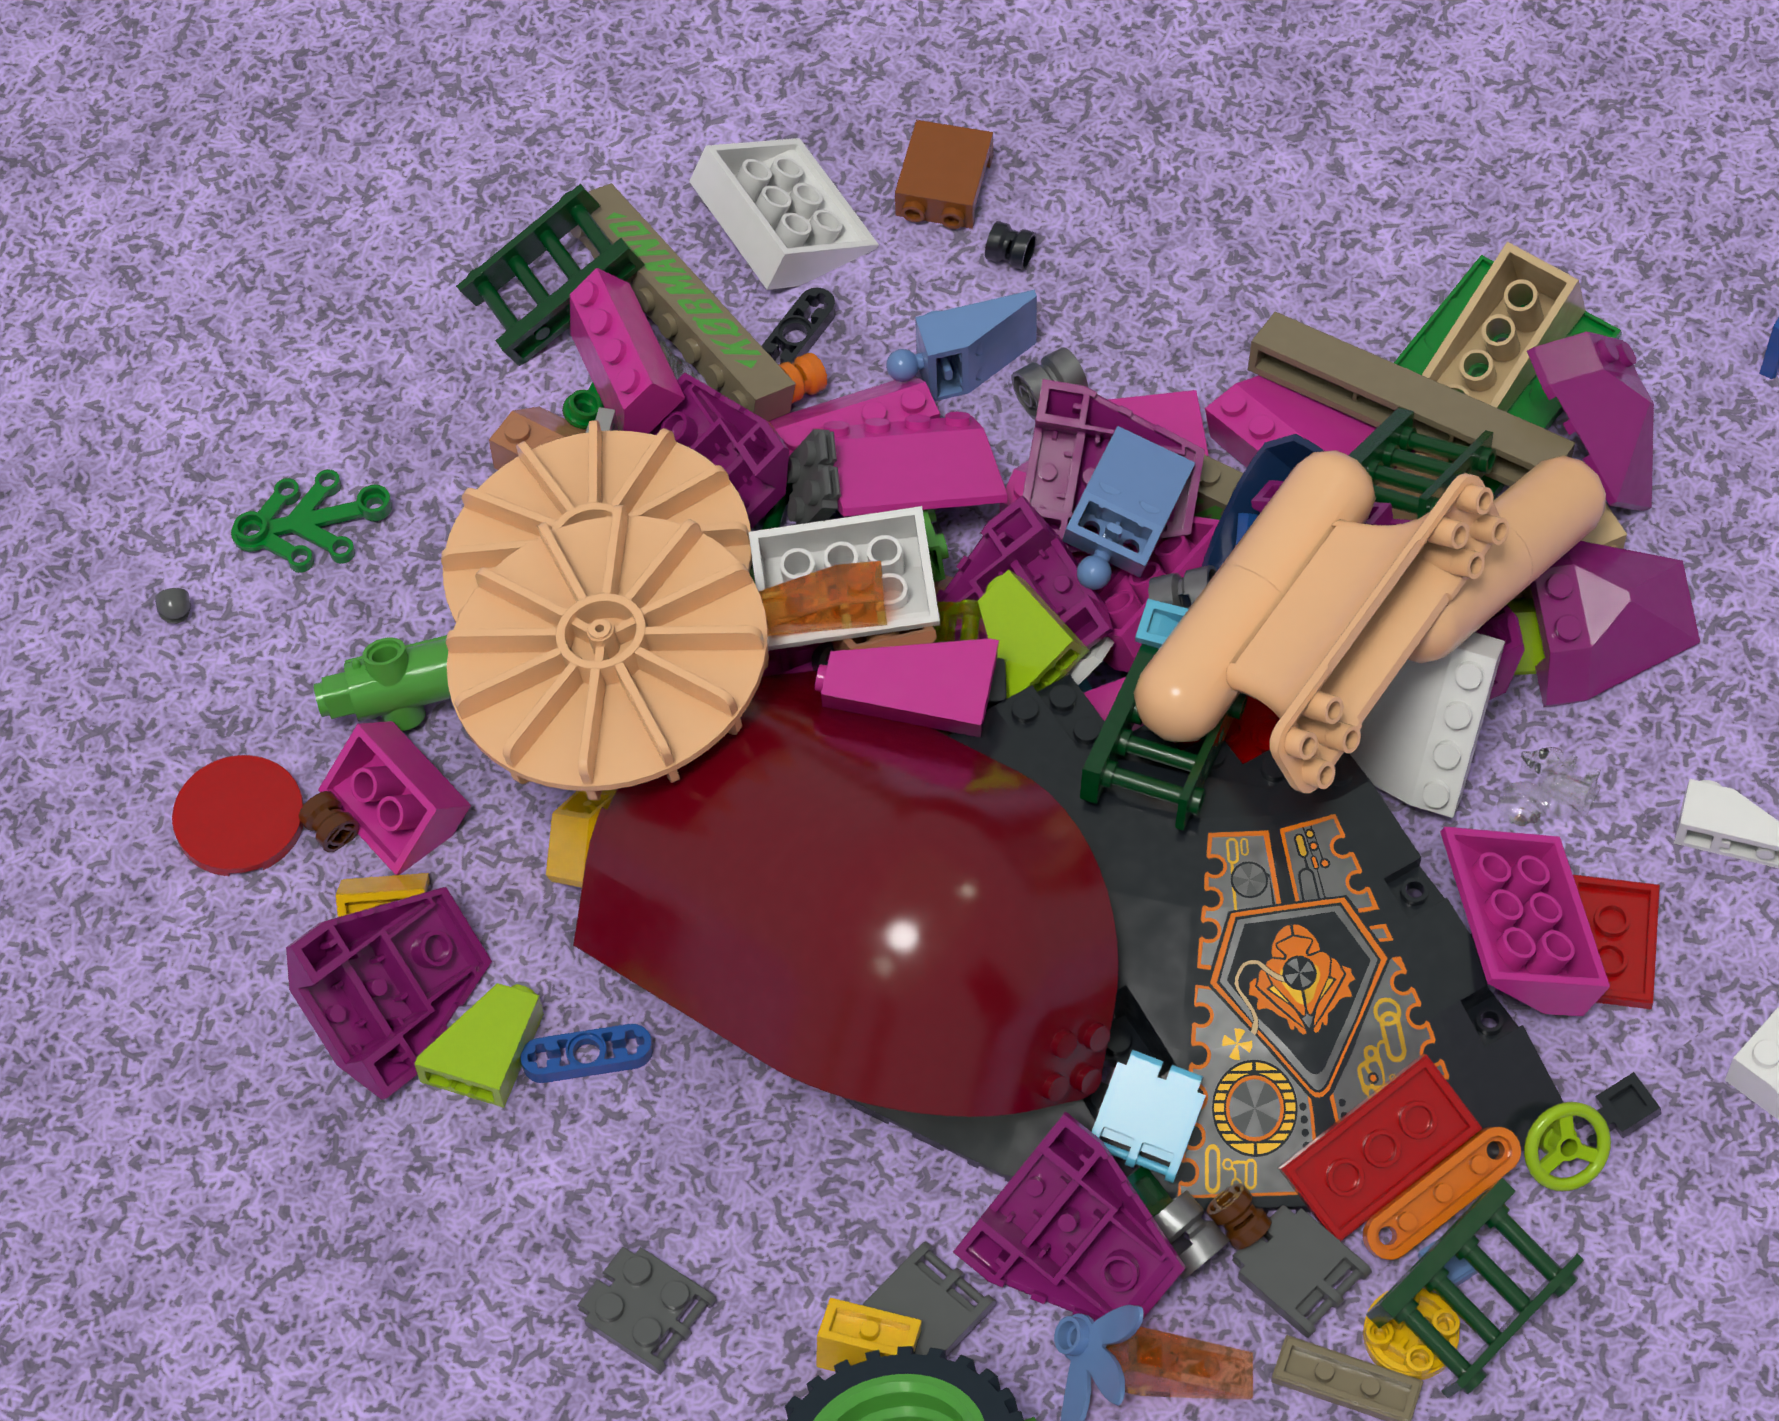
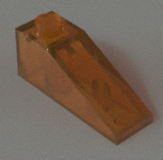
M881 561L838 564L759 591L766 613L768 636L888 625Z
M1141 1326L1128 1340L1106 1346L1121 1365L1125 1377V1393L1151 1397L1246 1400L1253 1398V1352Z

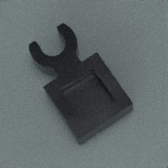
M1634 1072L1595 1096L1596 1103L1600 1107L1597 1111L1605 1119L1609 1130L1616 1129L1622 1138H1625L1661 1115V1107ZM1575 1116L1573 1119L1574 1127L1577 1130L1590 1124L1579 1116ZM1596 1133L1587 1138L1588 1146L1597 1147Z

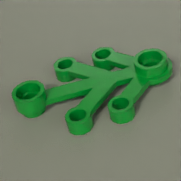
M326 469L316 475L315 484L289 516L276 518L284 505L296 503L300 499L301 492L298 489V483L294 479L284 478L275 484L274 493L258 512L248 511L236 518L231 529V536L234 544L239 549L254 552L264 548L287 560L293 571L303 573L310 570L314 564L311 550L304 545L294 546L278 537L279 535L293 533L328 551L334 562L344 564L351 561L355 555L353 542L348 537H337L320 527L362 517L369 521L383 520L391 513L392 502L388 490L381 485L374 484L361 489L357 496V501L316 510L326 497L337 494L341 489L338 473L334 470ZM331 479L335 481L330 486L321 485L325 480ZM284 489H294L289 495L281 494ZM374 504H381L378 508L370 509V506ZM250 531H259L254 535H247ZM338 547H348V550L344 553L338 554L335 552ZM297 556H307V559L303 562H294Z

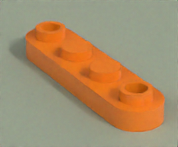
M1487 1127L1471 1137L1368 1219L1363 1229V1242L1367 1250L1375 1257L1387 1260H1394L1404 1256L1517 1165L1521 1156V1146L1516 1135L1503 1127ZM1492 1141L1499 1146V1154L1495 1159H1491L1487 1154V1146ZM1383 1227H1388L1392 1232V1239L1388 1244L1384 1245L1379 1240V1232Z

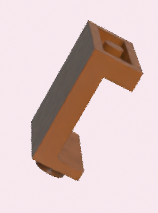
M916 119L895 190L896 216L904 217L911 222L928 221L940 223L951 229H958L960 227L973 229L975 223L974 211L986 167L990 168L993 159V132Z

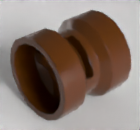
M323 791L311 797L303 805L298 815L299 821L310 832L315 831L316 841L326 852H335L355 838L360 827L358 821L351 813L341 810V801L331 791Z
M1241 1183L1234 1184L1219 1193L1206 1209L1211 1220L1216 1225H1222L1225 1228L1230 1244L1237 1250L1244 1249L1258 1241L1272 1224L1266 1212L1262 1208H1256L1253 1205L1252 1194Z

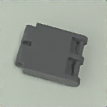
M813 429L789 456L787 483H792L793 491L789 495L787 513L789 520L796 522V525L828 520L838 509L837 500L841 497L838 467L833 466L837 462L833 431Z
M1282 1205L1270 1217L1272 1224L1263 1235L1269 1241L1266 1242L1260 1238L1251 1246L1237 1250L1233 1255L1232 1261L1241 1269L1238 1279L1302 1335L1309 1338L1316 1331L1314 1325L1331 1307L1337 1309L1344 1302L1342 1296L1360 1278L1365 1280L1372 1273V1270L1368 1264L1302 1208L1294 1214L1290 1209ZM1351 1270L1352 1273L1336 1289H1334V1287L1338 1285L1343 1280L1344 1276ZM1322 1299H1324L1325 1301L1308 1318H1306L1312 1312L1313 1308Z
M925 1241L863 1303V1306L922 1320L921 1333L914 1354L927 1355L930 1347L944 1349L947 1357L993 1309L996 1300L990 1295L984 1297L964 1280L965 1274L959 1268L952 1270L933 1253L934 1247ZM925 1260L929 1261L946 1278L943 1280L923 1262ZM958 1286L978 1304L974 1307L955 1288Z
M622 1247L602 1272L604 1274L603 1277L611 1281L612 1285L609 1287L600 1280H596L577 1306L579 1311L587 1315L584 1321L588 1328L661 1375L666 1368L664 1361L681 1339L686 1341L692 1334L689 1328L706 1306L711 1308L717 1299L709 1291L640 1247L634 1254ZM693 1300H698L684 1321L680 1323L678 1320ZM668 1333H673L657 1356L653 1355Z

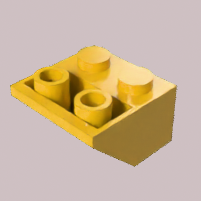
M617 789L602 790L600 800H589L586 791H576L552 813L546 876L552 882L582 888L587 853L597 817L602 807L608 809Z

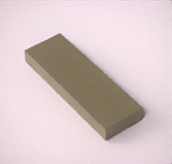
M1289 1335L1285 1336L1271 1378L1272 1383L1384 1421H1411L1423 1385V1380Z

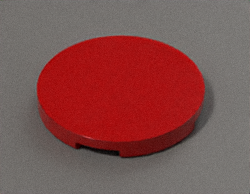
M252 755L225 757L199 769L182 786L173 807V830L179 846L186 857L205 871L221 876H230V873H245L259 868L265 870L284 858L298 841L303 830V824L299 821L298 817L304 805L303 798L295 779L279 764L269 759Z

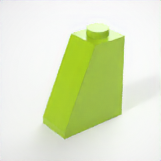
M1010 570L994 578L988 584L986 593L978 600L988 639L999 640L997 658L1004 659L1006 662V699L1030 686L1039 691L1062 679L1090 651L1026 580Z
M499 983L494 985L418 1055L414 1065L420 1082L504 1108L522 1067L520 1056L523 1048L529 1041L534 1039L544 1015L540 996L536 995L532 989L523 985L514 984L512 987Z

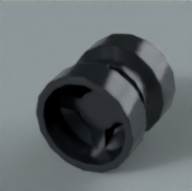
M996 221L987 239L985 258L994 262L1004 260L1010 262L1013 268L1024 271L1033 256L1037 234L1027 229L1016 231L1011 228L1010 224Z

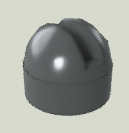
M169 588L155 596L157 612L165 622L178 624L188 617L191 603L187 590Z

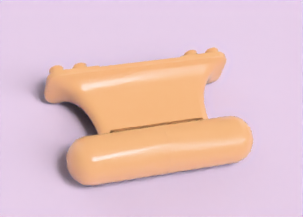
M1336 450L1313 452L1294 467L1141 672L1133 693L1138 716L1147 728L1164 740L1171 742L1198 741L1216 727L1240 693L1246 694L1268 706L1280 719L1271 733L1270 752L1290 786L1296 791L1308 794L1317 788H1328L1335 777L1334 765L1344 752L1352 753L1357 749L1361 739L1360 729L1362 722L1447 603L1454 599L1468 578L1477 579L1482 574L1485 566L1484 556L1492 544L1501 545L1506 540L1509 533V523L1505 518L1499 517L1498 510L1493 503L1494 496L1492 490L1485 487L1479 476L1464 473L1452 481L1433 509L1424 516L1397 525L1364 524L1369 518L1376 499L1372 477L1356 459Z
M1420 451L1416 452V454L1448 462V459ZM1563 455L1541 461L1493 500L1499 517L1505 518L1509 523V533L1506 540L1501 545L1492 544L1484 556L1485 566L1482 574L1477 579H1467L1454 599L1447 603L1408 660L1421 664L1447 656L1595 529L1605 511L1606 492L1598 474L1583 461ZM1402 467L1396 468L1400 471L1412 473L1434 480H1437L1439 478L1417 471L1405 469ZM1382 483L1376 485L1416 497L1422 495ZM1392 508L1394 519H1417L1415 514Z

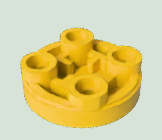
M1422 1288L1413 1298L1419 1304L1416 1309L1457 1349L1460 1336V1319L1457 1313L1439 1295ZM1385 1292V1293H1383L1382 1295H1380V1296L1372 1303V1305L1370 1306L1369 1310H1370L1387 1292ZM1367 1316L1365 1317L1363 1326L1364 1345L1368 1355L1376 1365L1420 1380L1431 1378L1446 1368L1437 1356L1403 1322L1397 1324L1392 1319L1378 1328Z

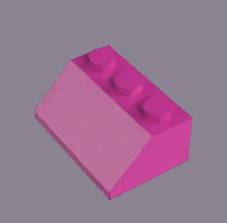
M393 721L357 724L318 789L320 793L331 791L342 803L341 810L351 813L358 821L360 826L358 835L395 875L402 874L452 837L471 807L470 803Z

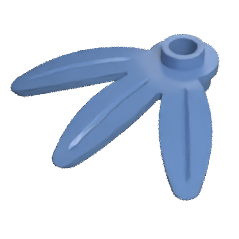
M1125 1305L1118 1307L1095 1322L1089 1315L1081 1313L1066 1316L1060 1320L1054 1334L1055 1346L1060 1353L1071 1360L1060 1421H1085L1091 1397V1376L1100 1392L1109 1402L1117 1406L1122 1403L1125 1395V1377L1119 1361L1106 1346L1122 1343L1137 1332L1143 1321L1144 1313L1141 1306Z

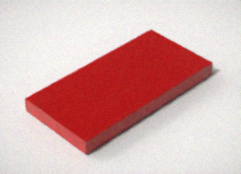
M1422 1054L1278 1167V1169L1318 1222L1338 1240L1342 1241L1483 1128L1428 1055Z

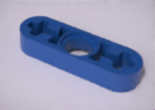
M625 1024L535 1038L524 1046L520 1058L523 1071L530 1080L537 1083H547L640 1068L651 1059L653 1046L651 1036L643 1026ZM636 1039V1043L639 1045L635 1054H628L627 1049L624 1048L627 1046V1040ZM608 1041L612 1043L614 1058L608 1059L605 1043ZM583 1045H594L600 1050L597 1059L591 1063H581L574 1058L577 1049ZM562 1048H566L569 1065L563 1066L560 1052ZM541 1052H546L549 1059L546 1063L547 1067L538 1068L537 1063L534 1062L538 1058L537 1054Z

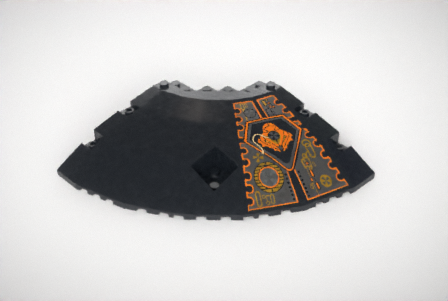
M1070 674L1039 691L1030 686L1007 698L1004 702H1000L988 709L985 714L981 738L954 732L948 736L1022 773L1039 784L1066 810L1091 848L1108 891L1114 915L1118 947L1117 994L1103 1068L1108 1066L1116 1067L1117 1062L1127 1065L1132 1050L1164 1061L1158 1076L1164 1080L1167 1079L1172 1065L1203 1076L1198 1093L1204 1094L1206 1097L1174 1183L1165 1181V1175L1148 1169L1173 1201L1184 1191L1188 1190L1204 1209L1202 1214L1204 1215L1208 1205L1219 1193L1234 1184L1241 1183L1252 1194L1253 1205L1256 1208L1263 1207L1262 1209L1266 1214H1268V1210H1278L1282 1205L1288 1209H1296V1213L1301 1208L1306 1212H1311L1278 1167L1422 1054L1428 1055L1483 1129L1487 1127L1509 1129L1518 1138L1521 1152L1524 1151L1527 1134L1535 1120L1547 1109L1564 1103L1524 1026L1516 1024L1494 995L1496 988L1487 984L1474 939L1448 898L1443 897L1420 867V854L1370 779L1350 753L1344 752L1334 765L1335 777L1328 788H1317L1308 794L1296 791L1290 786L1272 757L1270 749L1242 764L1224 740L1203 786V789H1206V795L1202 809L1198 816L1190 815L1183 831L1175 828L1178 805L1116 785H1113L1111 789L1105 787L1097 804L1080 799L1082 768L1105 721ZM1145 725L1134 730V736L1178 749L1173 742L1162 739ZM1201 740L1183 751L1198 755L1205 740ZM1130 753L1126 757L1120 755L1117 760L1119 768L1184 787L1190 774L1189 771ZM1417 889L1422 895L1415 898L1409 896L1406 891ZM1491 1018L1497 1025L1489 1028L1484 1026L1481 1020ZM1101 1081L1094 1093L1081 1100L1028 1112L999 1116L963 1117L921 1114L842 1098L855 1109L886 1124L891 1122L911 1132L912 1137L941 1151L946 1149L966 1159L967 1164L976 1168L981 1166L1001 1177H1005V1181L1009 1182L1065 1111L1092 1132L1109 1084ZM1103 1136L1100 1137V1140L1130 1151L1131 1147ZM1494 1141L1490 1142L1487 1146V1154L1491 1159H1495L1499 1154V1146ZM1142 1151L1139 1153V1156L1168 1167L1170 1166L1171 1162ZM1113 1156L1126 1177L1141 1167L1135 1164L1134 1168L1125 1165L1126 1160Z

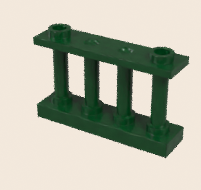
M581 183L572 191L565 193L559 202L481 266L470 271L467 277L456 285L459 291L475 306L482 304L484 301L506 330L495 341L502 351L518 366L529 361L570 327V294L596 268L626 281L645 266L637 253L622 238L613 244L591 216L601 205ZM577 225H579L600 254L582 270L560 242V239ZM545 251H548L568 278V281L551 295H549L528 266ZM515 276L537 304L532 311L519 321L498 293V290Z
M1398 407L1349 456L1356 459L1372 477L1375 502L1391 503L1392 508L1415 514L1418 519L1433 509L1457 476L1467 473L1479 476L1481 479L1485 474L1491 472L1496 459V450L1492 449L1493 432L1485 430L1469 447L1417 433L1416 428H1413L1414 411ZM1413 449L1416 451L1454 460L1455 462L1450 463L1435 458L1423 456L1420 454L1412 453L1411 451ZM1398 466L1439 478L1434 480L1393 468ZM1382 483L1422 495L1416 497L1376 485Z
M1142 644L1082 768L1080 799L1097 804L1104 788L1111 789L1113 785L1177 804L1175 828L1184 831L1190 815L1198 816L1202 809L1206 795V789H1203V786L1233 719L1241 720L1244 714L1248 695L1240 693L1216 727L1200 738L1205 741L1198 755L1134 736V731L1132 730L1134 724L1141 725L1143 722L1138 716L1133 693L1141 672L1159 650V648ZM1130 753L1189 771L1190 774L1184 787L1119 768L1117 760L1120 755L1126 757Z
M1503 1178L1490 1186L1366 1314L1378 1328L1392 1319L1397 1324L1403 1322L1455 1375L1441 1390L1447 1398L1460 1390H1463L1466 1394L1472 1392L1488 1375L1482 1368L1552 1294L1559 1298L1578 1280L1573 1271L1584 1261L1577 1253L1559 1266L1508 1214L1510 1209L1504 1203L1516 1191ZM1484 1224L1489 1229L1495 1227L1546 1279L1530 1297L1477 1245L1480 1240L1474 1234ZM1454 1255L1459 1260L1464 1258L1516 1310L1500 1329L1447 1277L1450 1272L1444 1265ZM1423 1287L1428 1292L1434 1290L1486 1343L1469 1362L1416 1309L1419 1304L1413 1298Z

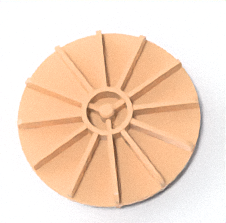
M598 420L589 421L588 433L556 439L532 450L525 441L517 444L518 457L492 474L478 489L467 488L462 494L464 507L456 518L449 534L446 548L441 553L443 586L455 623L468 598L478 586L475 574L480 568L485 567L492 571L510 554L540 537L537 525L546 522L550 530L553 531L584 520L611 517L615 505H624L628 516H646L680 524L691 519L699 523L702 533L716 540L729 550L741 564L746 566L749 573L752 564L749 539L751 527L746 508L739 493L729 480L728 473L722 466L714 465L703 455L676 442L674 433L670 430L663 428L657 435L634 431H601Z
M615 505L611 517L584 520L553 531L550 530L546 522L537 525L540 537L510 554L492 571L485 567L480 568L475 574L478 583L477 588L468 598L454 629L447 633L448 687L460 723L477 747L492 761L509 771L513 780L521 784L531 781L547 787L586 791L589 800H600L602 790L630 787L667 775L671 783L679 780L677 769L708 751L727 733L736 735L742 728L740 717L749 706L759 687L763 672L768 667L769 633L767 618L760 593L749 571L729 550L716 540L702 533L699 523L691 519L680 524L659 518L628 516L624 505Z

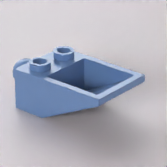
M1035 289L948 310L931 311L925 315L915 317L917 354L907 349H898L892 352L886 362L888 374L896 381L906 382L914 378L919 370L921 378L926 382L934 401L972 392L1036 344L1037 295Z
M1117 426L1081 496L1062 539L1063 542L1091 554V556L1085 557L1077 567V578L1082 586L1092 590H1099L1105 587L1111 579L1112 571L1110 564L1141 578L1195 462ZM1087 525H1093L1098 529L1099 534H1096L1088 529H1085L1084 527ZM1128 543L1135 545L1138 550V553L1124 547L1123 545Z

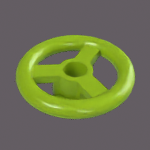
M1579 1102L1557 1104L1543 1112L1532 1124L1524 1146L1526 1166L1532 1177L1540 1185L1548 1189L1562 1192L1579 1189L1595 1179L1605 1166L1611 1149L1610 1130L1603 1116L1589 1105ZM1573 1116L1582 1117L1593 1126L1597 1137L1596 1148L1583 1144L1579 1137H1577V1133L1574 1130ZM1539 1147L1546 1154L1541 1160H1539L1538 1155ZM1575 1158L1590 1162L1585 1169L1570 1177H1555L1550 1174L1563 1161H1572Z

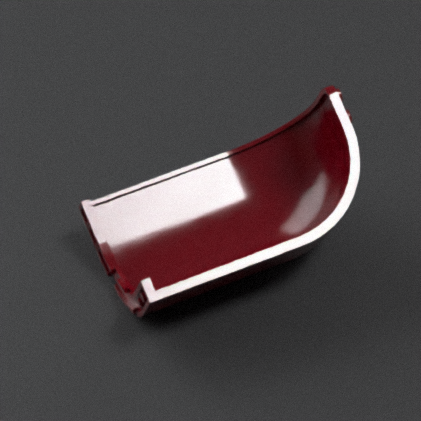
M817 671L762 676L755 695L740 717L742 728L736 735L727 733L708 751L677 769L679 780L671 783L667 775L645 783L619 788L614 794L608 809L601 808L587 853L573 946L768 1066L804 1084L850 1100L894 1110L942 1116L978 1117L1028 1112L1081 1100L1098 1089L1102 1080V1069L1107 1044L1110 1039L1118 985V947L1114 915L1100 868L1080 829L1050 793L1022 773L929 727L822 707L821 692L815 691Z

